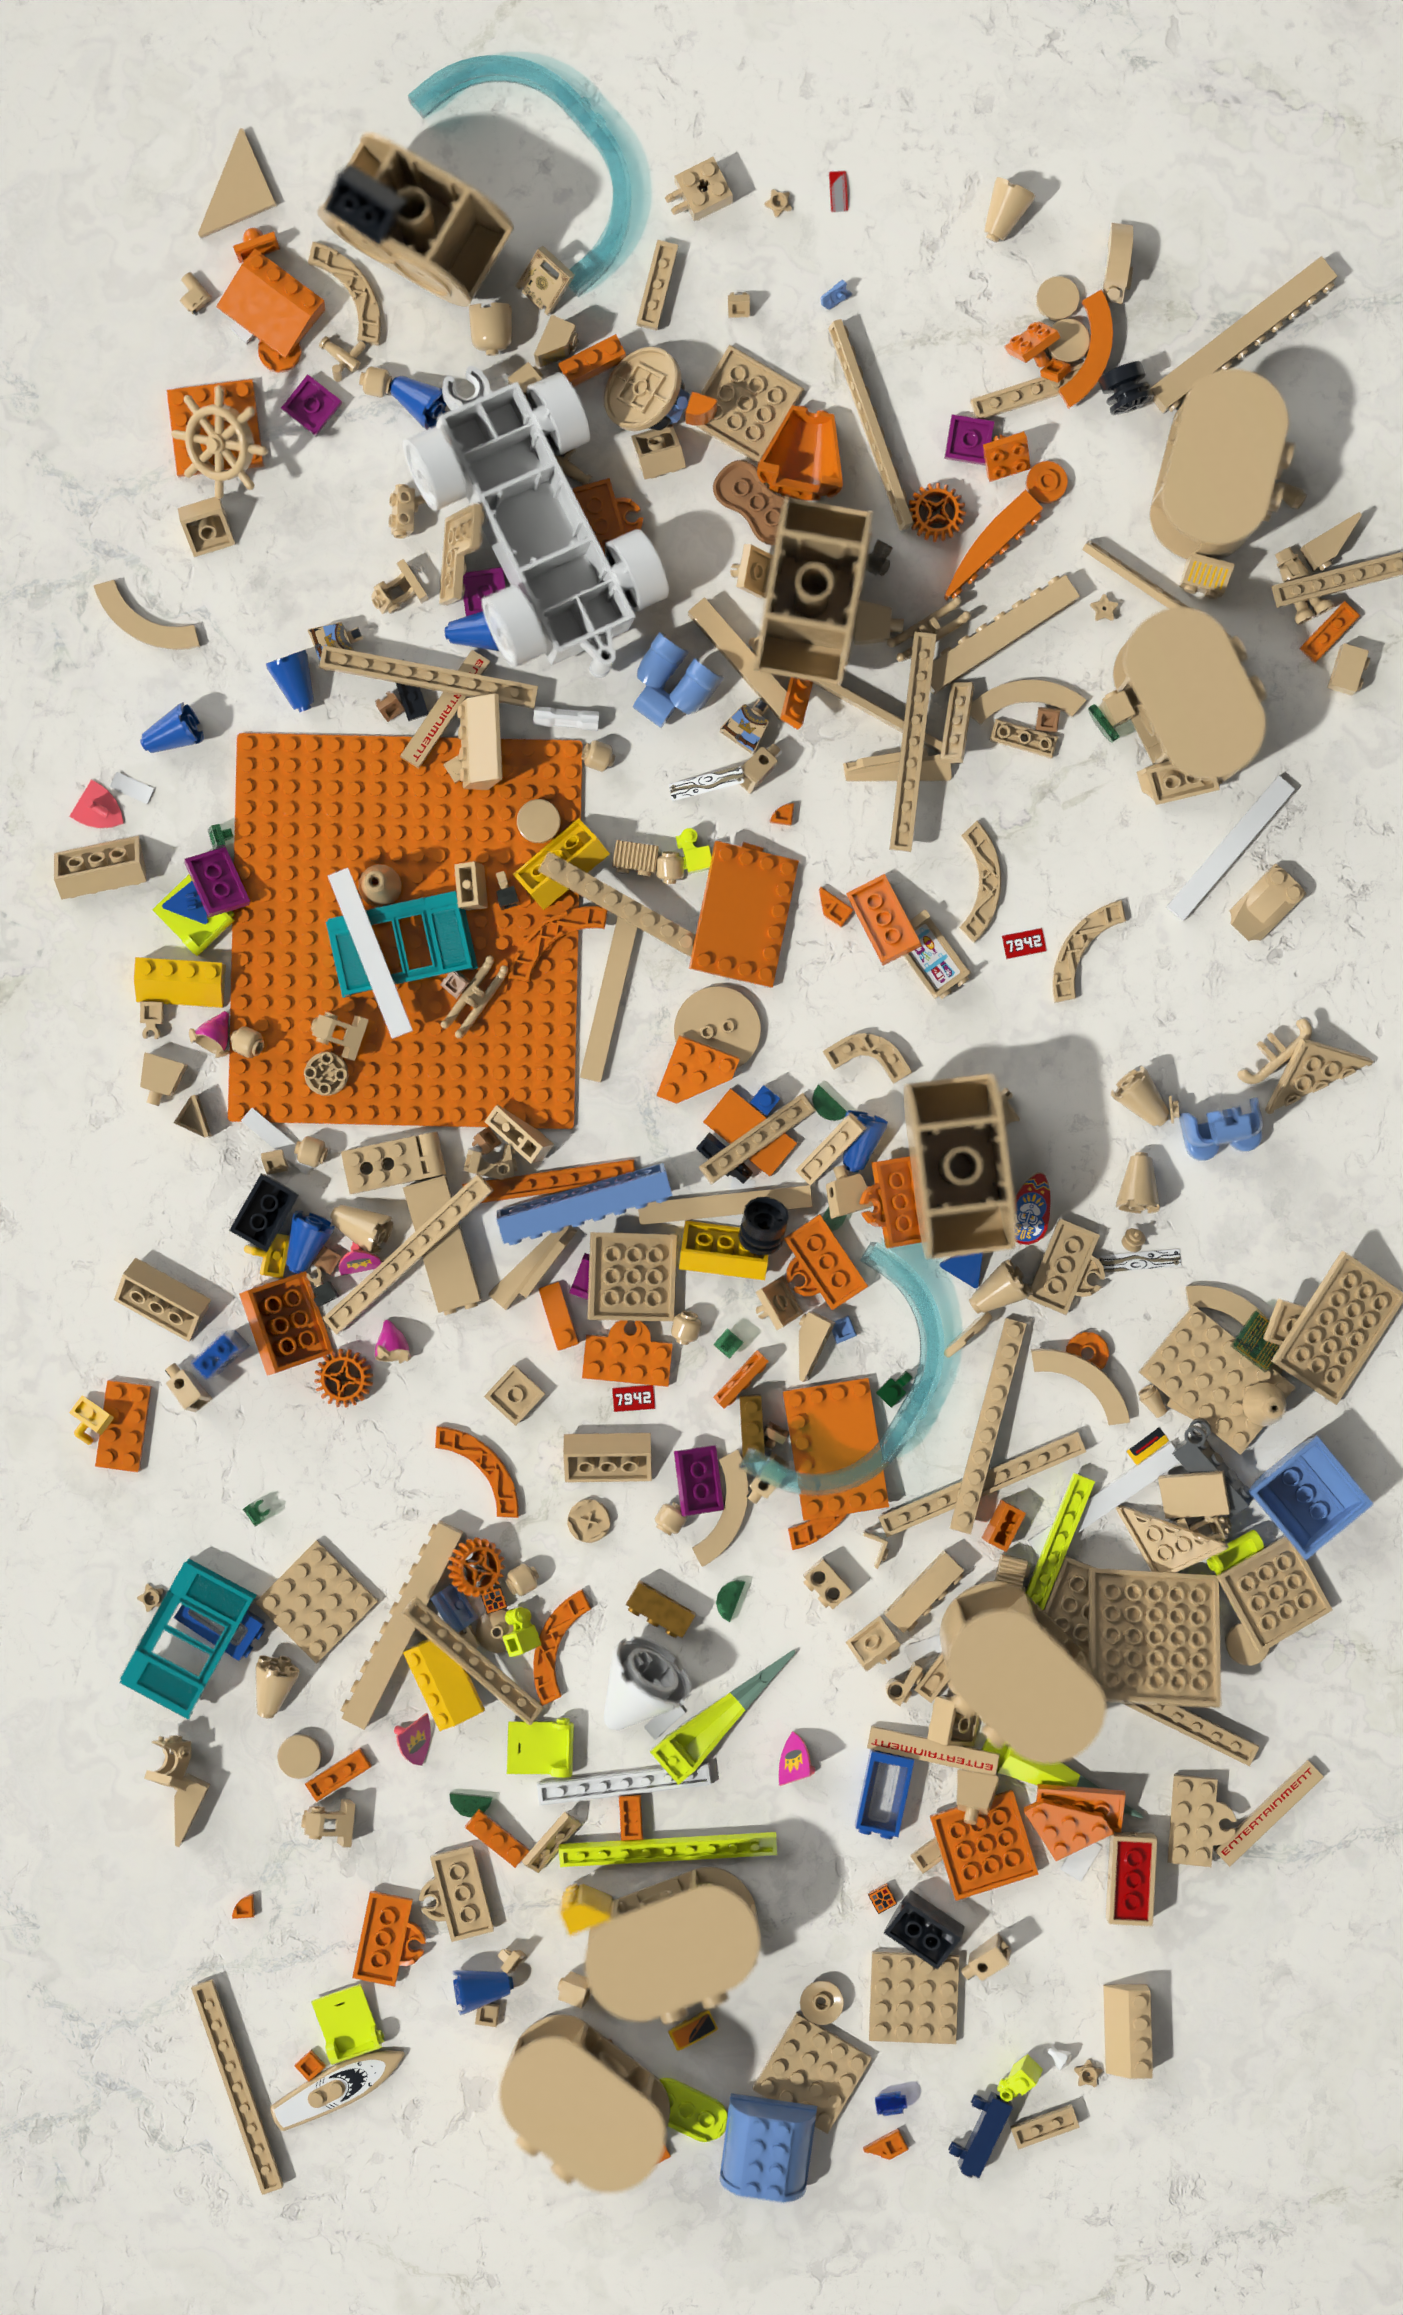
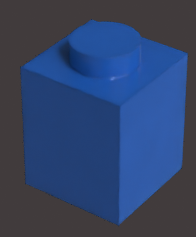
M763 1085L750 1101V1104L767 1116L780 1098Z

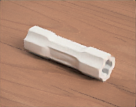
M535 706L533 724L536 726H559L598 731L600 713L598 711H574Z

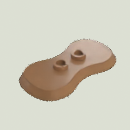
M743 460L729 463L719 472L714 480L713 492L716 499L726 508L741 514L748 521L758 540L768 545H776L785 497L774 493L765 483H762L758 478L757 468L751 463Z

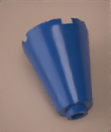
M399 376L392 380L390 384L392 396L423 428L429 430L428 428L436 427L438 417L447 413L445 411L447 404L443 398L442 388L405 376Z
M483 611L450 621L448 626L445 627V637L449 639L451 644L500 651L491 635Z
M306 650L266 663L267 670L294 710L298 709L299 713L311 709L310 704L314 703Z
M182 702L142 733L140 742L145 751L156 753L199 744L204 740L203 730L198 731L197 725L200 722L196 714L188 704L184 705V702Z
M848 1110L845 1118L852 1113L866 1127L863 1133L844 1151L843 1164L847 1166V1170L859 1172V1170H864L887 1128L888 1121L876 1115L874 1117L868 1116L866 1112Z
M295 1211L293 1214L286 1265L289 1266L288 1269L298 1274L301 1271H307L335 1229V1226L330 1227L331 1222L313 1213H309V1216L302 1215L304 1211Z
M453 1971V1975H457V1979L453 1980L456 2004L462 2006V2010H458L460 2015L467 2014L510 1995V1990L514 1989L512 1976H508L505 1972Z

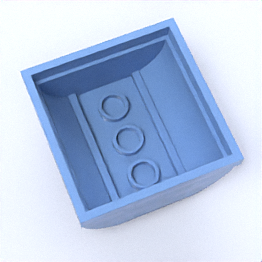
M1318 1436L1308 1439L1292 1449L1263 1473L1248 1491L1305 1560L1373 1505L1371 1500Z
M731 2093L719 2178L722 2186L738 2196L782 2203L795 2201L803 2197L807 2187L817 2106Z

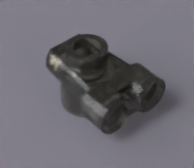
M877 539L872 553L868 554L865 570L875 576L877 574L884 576L890 567V560L886 558L890 555L893 547Z

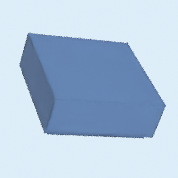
M849 1315L833 1321L835 1325L832 1333L837 1344L857 1336Z

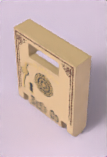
M542 246L537 249L515 287L521 289L524 286L522 293L541 310L546 306L547 308L544 313L548 316L558 304L575 274ZM547 262L560 274L558 278L542 264Z

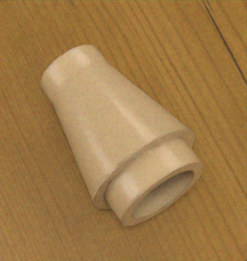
M1279 481L1278 485L1284 486L1282 500L1292 509H1299L1304 503L1307 494L1304 493L1303 489Z
M1150 1384L1138 1392L1139 1400L1156 1418L1166 1414L1167 1410L1157 1387Z

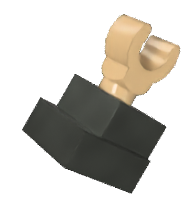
M505 872L496 873L501 889L496 891L501 910L520 905L514 886L509 887Z
M316 1268L318 1277L313 1279L311 1274L307 1273V1278L316 1286L314 1290L318 1297L314 1298V1301L318 1307H321L338 1298L339 1295L330 1281L323 1283V1273L321 1269Z

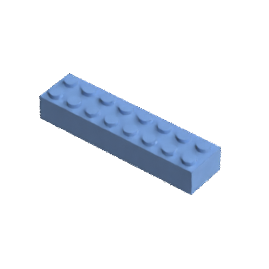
M664 1163L575 1189L497 1210L496 1220L503 1243L514 1245L522 1242L521 1239L539 1238L543 1236L542 1233L560 1232L564 1230L563 1227L581 1226L585 1224L584 1221L602 1220L606 1218L605 1215L623 1214L627 1212L626 1209L635 1207V1209H641L648 1206L647 1203L665 1202L669 1200L668 1197L672 1196Z

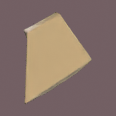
M190 1096L173 1123L202 1137H212L199 1096Z

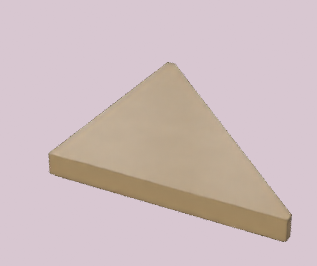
M243 128L239 129L199 229L198 235L200 239L276 206Z
M1301 1037L1265 1111L1268 1114H1272L1274 1110L1284 1105L1288 1106L1310 1092L1315 1093L1329 1086V1083L1355 1073L1357 1069L1366 1065H1372L1373 1061L1370 1058Z
M1121 1504L1116 1507L1118 1514L1152 1572L1176 1573L1229 1548L1226 1543Z

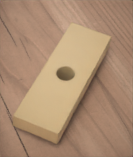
M996 719L989 741L1052 759L1058 737ZM1020 736H1027L1028 741L1023 742Z

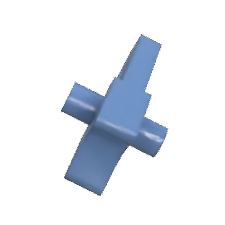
M841 280L822 295L821 305L830 310L841 301L850 297L852 293L846 290L847 283Z

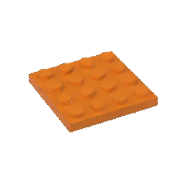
M252 379L167 390L172 431L180 430L186 432L187 424L193 415L184 402L186 395H190L201 409L215 404V387L220 385L224 389V405L234 408L240 414L248 407L255 409L254 415L247 423L253 435L254 445L261 446L254 382ZM210 415L207 419L215 429V415ZM224 418V430H226L231 424ZM201 426L200 434L209 436ZM173 438L177 476L185 477L184 472L192 464V461L188 455L185 440ZM200 444L201 449L204 452L207 449L206 444ZM231 449L230 451L238 460L240 451ZM215 454L208 460L214 466ZM253 454L252 462L248 469L264 467L263 455ZM224 457V470H230L232 467ZM198 470L194 475H201L202 473Z
M1013 1790L996 1794L989 1814H978L977 1824L975 1825L965 1823V1811H960L957 1807L929 1816L956 1901L1039 1875Z

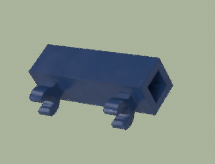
M992 2091L988 2100L974 2094L971 2100L972 2106L982 2110L965 2148L953 2141L948 2148L951 2155L960 2158L958 2165L961 2173L970 2178L973 2176L980 2178L1013 2109L1011 2101L1002 2100L1000 2095Z

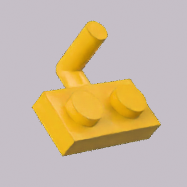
M278 1233L268 1252L251 1245H246L244 1252L263 1257L260 1269L261 1275L283 1279L290 1236Z
M83 1395L69 1412L81 1421L74 1431V1435L87 1445L93 1443V1438L85 1433L88 1427L102 1435L114 1419V1417Z

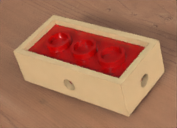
M1113 1832L1114 1834L1110 1835L1106 1920L1109 1924L1153 1926L1157 1838L1154 1833Z

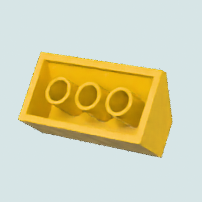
M578 818L513 873V875L538 905L545 910L569 890L567 887L538 872L548 852L586 873L601 863L610 853Z
M135 957L134 986L136 1002H164V1004L223 1008L226 964Z
M685 1220L679 1269L765 1280L768 1255H757L746 1250L739 1241L740 1227Z
M430 1639L421 1641L403 1652L439 1731L454 1727L486 1711L468 1672Z
M575 1883L565 1888L566 1891L563 1892L559 1912L569 1937L611 1919L612 1895L585 1884L578 1886Z

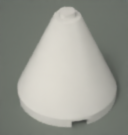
M632 1637L630 1641H626L624 1638L619 1642L612 1654L604 1711V1721L609 1729L621 1730L679 1708L684 1704L691 1693V1682L686 1670L682 1669L680 1671L674 1664L677 1658L661 1645L642 1637Z

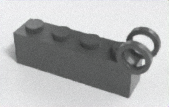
M1202 1418L1194 1419L1185 1431V1440L1177 1445L1172 1454L1189 1473L1224 1471L1231 1509L1230 1515L1227 1516L1231 1519L1250 1505L1253 1500L1252 1495L1248 1492L1250 1488L1244 1485L1239 1480L1236 1472L1224 1463L1221 1455L1209 1446L1207 1437L1211 1433V1426L1208 1421ZM1201 1423L1205 1425V1427L1207 1428V1433L1203 1428H1201L1200 1426H1196L1194 1424ZM1194 1430L1200 1432L1201 1435H1198L1197 1433H1195Z

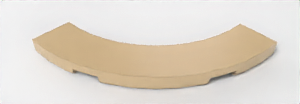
M312 242L308 264L327 271L345 286L354 300L358 313L357 340L379 346L381 336L380 312L374 292L366 277L352 261L348 260L338 251L326 245Z
M115 580L93 585L96 595L108 616L117 626L133 638L145 644L165 649L184 650L201 647L194 625L168 627L150 622L138 615L127 605L118 590Z
M1013 681L997 686L973 701L970 717L981 725L992 714L1004 707L1032 702L1050 705L1073 717L1085 703L1086 699L1067 687L1048 681Z
M978 821L961 835L975 857L979 874L978 894L974 907L967 919L959 927L973 943L988 927L998 905L1001 890L999 859L991 838Z
M1122 900L1110 903L1089 914L1080 921L1065 939L1057 956L1053 971L1052 990L1054 1003L1076 999L1075 976L1079 960L1087 946L1096 936L1114 925L1126 922Z
M1197 1285L1185 1287L1188 1308L1194 1305L1197 1308H1208L1226 1313L1245 1326L1250 1333L1259 1321L1258 1319L1256 1320L1259 1314L1267 1319L1251 1302L1233 1292L1211 1286ZM1269 1322L1265 1324V1326L1261 1330L1262 1332L1265 1330ZM1262 1334L1256 1344L1259 1346L1261 1356H1263L1262 1360L1266 1363L1270 1357L1269 1355L1267 1356V1353L1270 1352L1271 1348L1269 1347L1268 1349V1346H1266L1268 1341L1263 1339L1264 1334ZM1278 1346L1277 1349L1275 1350V1353H1273L1272 1357H1274V1355L1276 1354V1352H1277L1278 1349L1280 1348L1279 1346Z
M1031 1349L1034 1372H1055L1076 1379L1090 1389L1097 1397L1105 1411L1108 1425L1130 1423L1128 1409L1122 1395L1108 1375L1095 1364L1076 1354L1056 1349Z
M738 1449L719 1459L726 1481V1500L721 1517L708 1536L692 1547L702 1567L712 1562L729 1546L736 1536L745 1515L748 1499L746 1497L748 1494V1481L743 1459Z

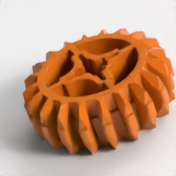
M930 483L927 485L928 491L920 487V494L915 492L913 494L915 500L909 501V505L913 508L908 509L910 512H913L911 517L913 522H915L911 529L919 528L917 536L925 533L924 540L926 541L929 539V536H933L932 540L936 542L938 536H940L943 542L946 539L945 534L952 538L954 535L953 531L958 533L960 530L958 525H963L964 520L960 517H964L966 512L960 509L965 507V503H957L961 500L962 496L957 495L954 497L953 495L956 492L954 488L948 492L947 484H945L943 489H940V483H936L935 489H933ZM930 497L942 498V500L937 503L932 502L931 500L927 501L926 499ZM948 503L951 504L954 511L953 520L949 519V515L945 512ZM920 505L924 507L928 514L925 522L921 520L919 515ZM941 507L940 514L933 516L931 519L933 510L936 511ZM936 522L947 525L943 528L929 527Z
M339 1349V1356H337L335 1351L330 1352L332 1359L325 1355L323 1359L326 1364L318 1363V1366L323 1370L315 1371V1374L320 1375L321 1378L315 1379L314 1383L322 1384L316 1390L321 1391L324 1389L325 1393L321 1395V1398L324 1399L329 1395L328 1404H331L335 1399L336 1407H340L341 1401H343L344 1407L347 1408L349 1407V1400L355 1406L357 1405L356 1397L363 1401L365 1398L361 1393H370V1390L365 1388V1386L373 1385V1382L367 1381V1378L373 1377V1373L366 1374V1370H369L371 1365L363 1366V1363L367 1360L366 1358L360 1361L357 1360L360 1356L359 1352L352 1357L351 1349H348L346 1355H344L343 1349ZM344 1360V1364L339 1372L328 1371L333 1363ZM350 1363H353L359 1369L361 1378L351 1374ZM343 1372L346 1373L347 1378L351 1379L346 1381L344 1385H342V1379L335 1377L343 1375ZM327 1378L336 1382L337 1394L330 1389ZM348 1384L360 1385L354 1394L344 1396V1391H346Z
M475 1537L473 1541L472 1539H466V1545L459 1543L460 1550H453L455 1557H449V1560L453 1563L447 1566V1568L452 1570L448 1576L454 1579L451 1584L458 1586L457 1591L464 1592V1595L467 1596L472 1594L474 1597H479V1594L487 1595V1590L490 1592L494 1591L493 1584L500 1585L497 1579L498 1577H504L500 1570L506 1567L500 1564L504 1557L499 1556L501 1550L495 1548L496 1545L494 1543H489L484 1538L481 1540ZM471 1553H473L472 1557L469 1560H466L467 1557ZM487 1557H488V1560H489V1567L487 1566V1563H486ZM470 1565H478V1567L482 1568V1570H476L474 1567H471ZM463 1567L466 1569V1576H464ZM483 1575H486V1577L482 1581H480L481 1577Z

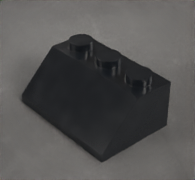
M349 164L337 173L324 210L370 241L381 246L400 218L406 200L360 169Z
M260 1174L229 1231L268 1252L299 1194L270 1176Z
M910 1890L898 1905L884 1930V1934L938 1970L962 1940L965 1926Z

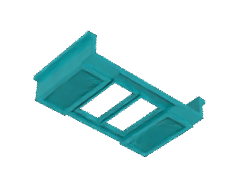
M456 891L365 910L371 925L392 921L403 972L391 974L395 985L465 969H478L466 910L458 908ZM422 914L432 965L409 970L399 919ZM344 916L328 919L326 925L342 998L350 997L351 994L373 990Z
M188 1558L186 1562L184 1561L123 1671L119 1683L189 1720L197 1701L257 1595ZM179 1603L225 1627L214 1649L168 1625ZM164 1631L210 1655L199 1676L152 1652Z

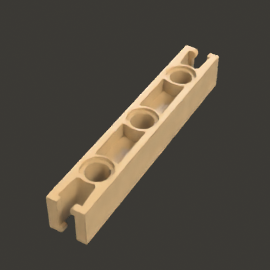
M704 597L688 611V616L781 721L780 717L787 691L772 674L754 671L756 656Z

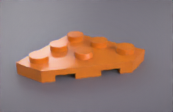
M679 1035L656 1096L677 1104L732 1080L740 1058Z
M1044 1798L1024 1807V1813L1055 1861L1114 1834L1113 1828L1102 1812L1094 1811L1092 1813L1081 1810V1807L1065 1803L1060 1805Z

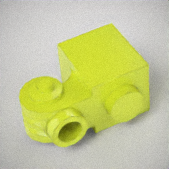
M687 828L682 831L681 835L675 836L678 849H683L684 870L687 869L688 874L709 870L712 858L709 845L699 848L693 845L697 841V832L692 828Z
M518 1607L510 1609L505 1614L506 1622L514 1626L512 1632L502 1636L509 1657L524 1654L542 1645L535 1625L531 1624V1612L527 1608Z
M1028 2054L1013 2065L1008 2078L1006 2077L999 2081L997 2091L1000 2093L1002 2100L1011 2101L1019 2093L1024 2095L1037 2085L1043 2069Z

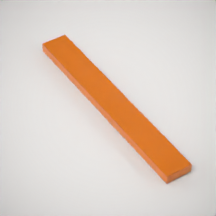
M634 1159L514 1176L501 1180H486L494 1191L481 1203L562 1192L634 1172Z

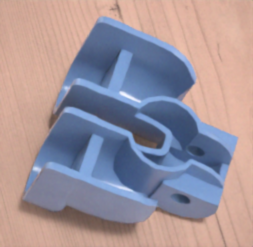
M659 632L655 637L650 649L638 667L637 678L647 686L633 705L635 710L660 728L664 726L676 707L687 715L697 712L706 704L724 679L723 676L716 675L703 666L698 658H694L674 690L670 694L664 690L666 682L689 652L676 646L662 632Z
M1258 1097L1249 1100L1252 1113L1242 1115L1241 1106L1222 1110V1112L1207 1113L1208 1122L1197 1124V1119L1188 1112L1179 1114L1185 1148L1188 1154L1198 1161L1209 1160L1217 1154L1220 1144L1230 1143L1234 1149L1241 1152L1255 1149L1261 1142V1129L1263 1127Z

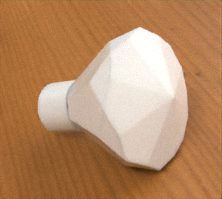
M1054 2046L1047 2052L1053 2057L1058 2070L1069 2065L1072 2056L1071 2052L1057 2050Z

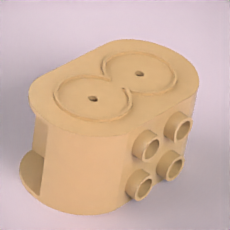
M370 132L363 133L360 138V144L347 165L352 164L404 198L406 202L400 218L381 246H378L325 211L324 207L327 199L324 205H321L317 210L320 219L335 234L355 249L447 302L462 307L469 306L514 230L511 220L496 204L472 187L383 136Z
M1224 369L1209 373L1191 387L1183 405L1178 409L1173 418L1150 507V523L1155 536L1161 544L1181 558L1188 559L1192 553L1220 560L1233 554L1245 543L1262 520L1269 522L1272 512H1277L1284 486L1274 484L1275 479H1280L1283 469H1288L1295 443L1285 441L1289 425L1285 402L1278 390L1262 376L1241 369Z
M785 495L754 671L841 686L844 667L848 666L869 553L872 533H869L872 511L868 510L866 512L793 499Z
M1185 607L1169 608L1157 612L1143 621L1119 651L1113 667V681L1118 693L1123 690L1125 691L1135 712L1131 721L1153 765L1170 761L1176 769L1188 776L1200 779L1218 778V782L1221 784L1247 765L1258 752L1265 733V714L1260 702L1266 700L1267 696L1259 678L1256 675L1248 678L1241 665V662L1247 660V654L1240 639L1237 636L1229 639L1223 627L1214 618L1196 609Z
M994 1074L904 1084L906 1129L918 1224L926 1260L1014 1249L1016 1246L1015 1198L1008 1162V1145L1003 1107Z
M1001 1581L981 1583L965 1590L952 1601L941 1621L940 1644L949 1678L947 1684L955 1694L951 1698L955 1707L968 1719L976 1713L985 1723V1726L982 1728L984 1735L995 1747L1000 1749L1007 1743L1018 1755L1034 1762H1062L1077 1756L1087 1749L1098 1736L1106 1715L1105 1698L1101 1688L1094 1680L1089 1666L1088 1655L1023 1590L1013 1584Z
M701 1867L613 1900L611 1919L591 1927L589 1931L585 1956V1972L594 1997L607 2011L622 2019L649 2021L661 2017L663 2024L673 2023L684 2018L688 2014L685 2007L702 2001L704 2008H712L726 2002L729 1999L727 1991L734 1989L748 1977L758 1958L760 1947L759 1923L753 1897L741 1880L732 1873L717 1867Z
M565 2014L548 2016L535 2022L522 2033L512 2049L499 2088L501 2110L510 2128L518 2134L515 2140L517 2145L530 2156L536 2157L541 2152L554 2162L551 2166L552 2172L567 2184H572L576 2179L583 2186L591 2190L615 2193L631 2189L643 2182L653 2172L660 2160L670 2117L669 2097L660 2080L594 2028L575 2016Z

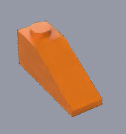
M556 1282L538 1288L557 1350L560 1351L578 1345L579 1340L560 1283Z

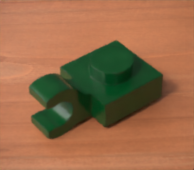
M907 1371L896 1381L890 1377L876 1391V1394L892 1408L907 1393L902 1387L913 1377Z

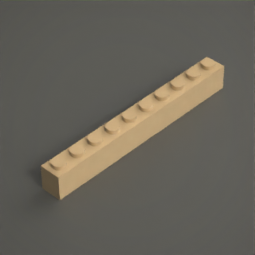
M1322 256L1152 386L1150 390L1154 394L1152 399L1163 414L1168 410L1173 412L1181 405L1179 401L1187 396L1191 387L1199 379L1209 373L1231 367L1232 360L1236 357L1239 360L1249 352V347L1253 344L1255 346L1261 344L1266 339L1265 335L1270 331L1273 333L1278 331L1284 325L1282 323L1287 318L1292 320L1301 312L1299 309L1302 306H1310L1318 299L1316 296L1323 291L1325 294L1335 286L1333 282L1337 278L1336 273Z
M439 1521L438 1525H432L428 1533L431 1539L428 1545L423 1543L418 1553L422 1557L418 1564L414 1563L408 1573L412 1577L409 1583L404 1582L399 1591L402 1597L399 1603L394 1602L389 1612L392 1617L389 1623L384 1622L379 1632L383 1635L379 1642L375 1640L370 1650V1653L373 1655L370 1661L365 1660L360 1670L363 1675L360 1681L355 1680L350 1690L353 1695L350 1701L345 1700L340 1710L344 1712L341 1719L363 1730L367 1727L416 1629L401 1613L413 1597H417L427 1606L463 1531L442 1521Z

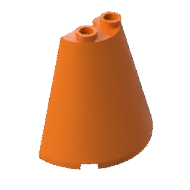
M792 405L758 464L757 475L760 481L768 483L770 485L769 489L782 496H790L793 499L820 501L822 496L831 498L837 495L843 487L834 414L823 410L811 413L805 406Z

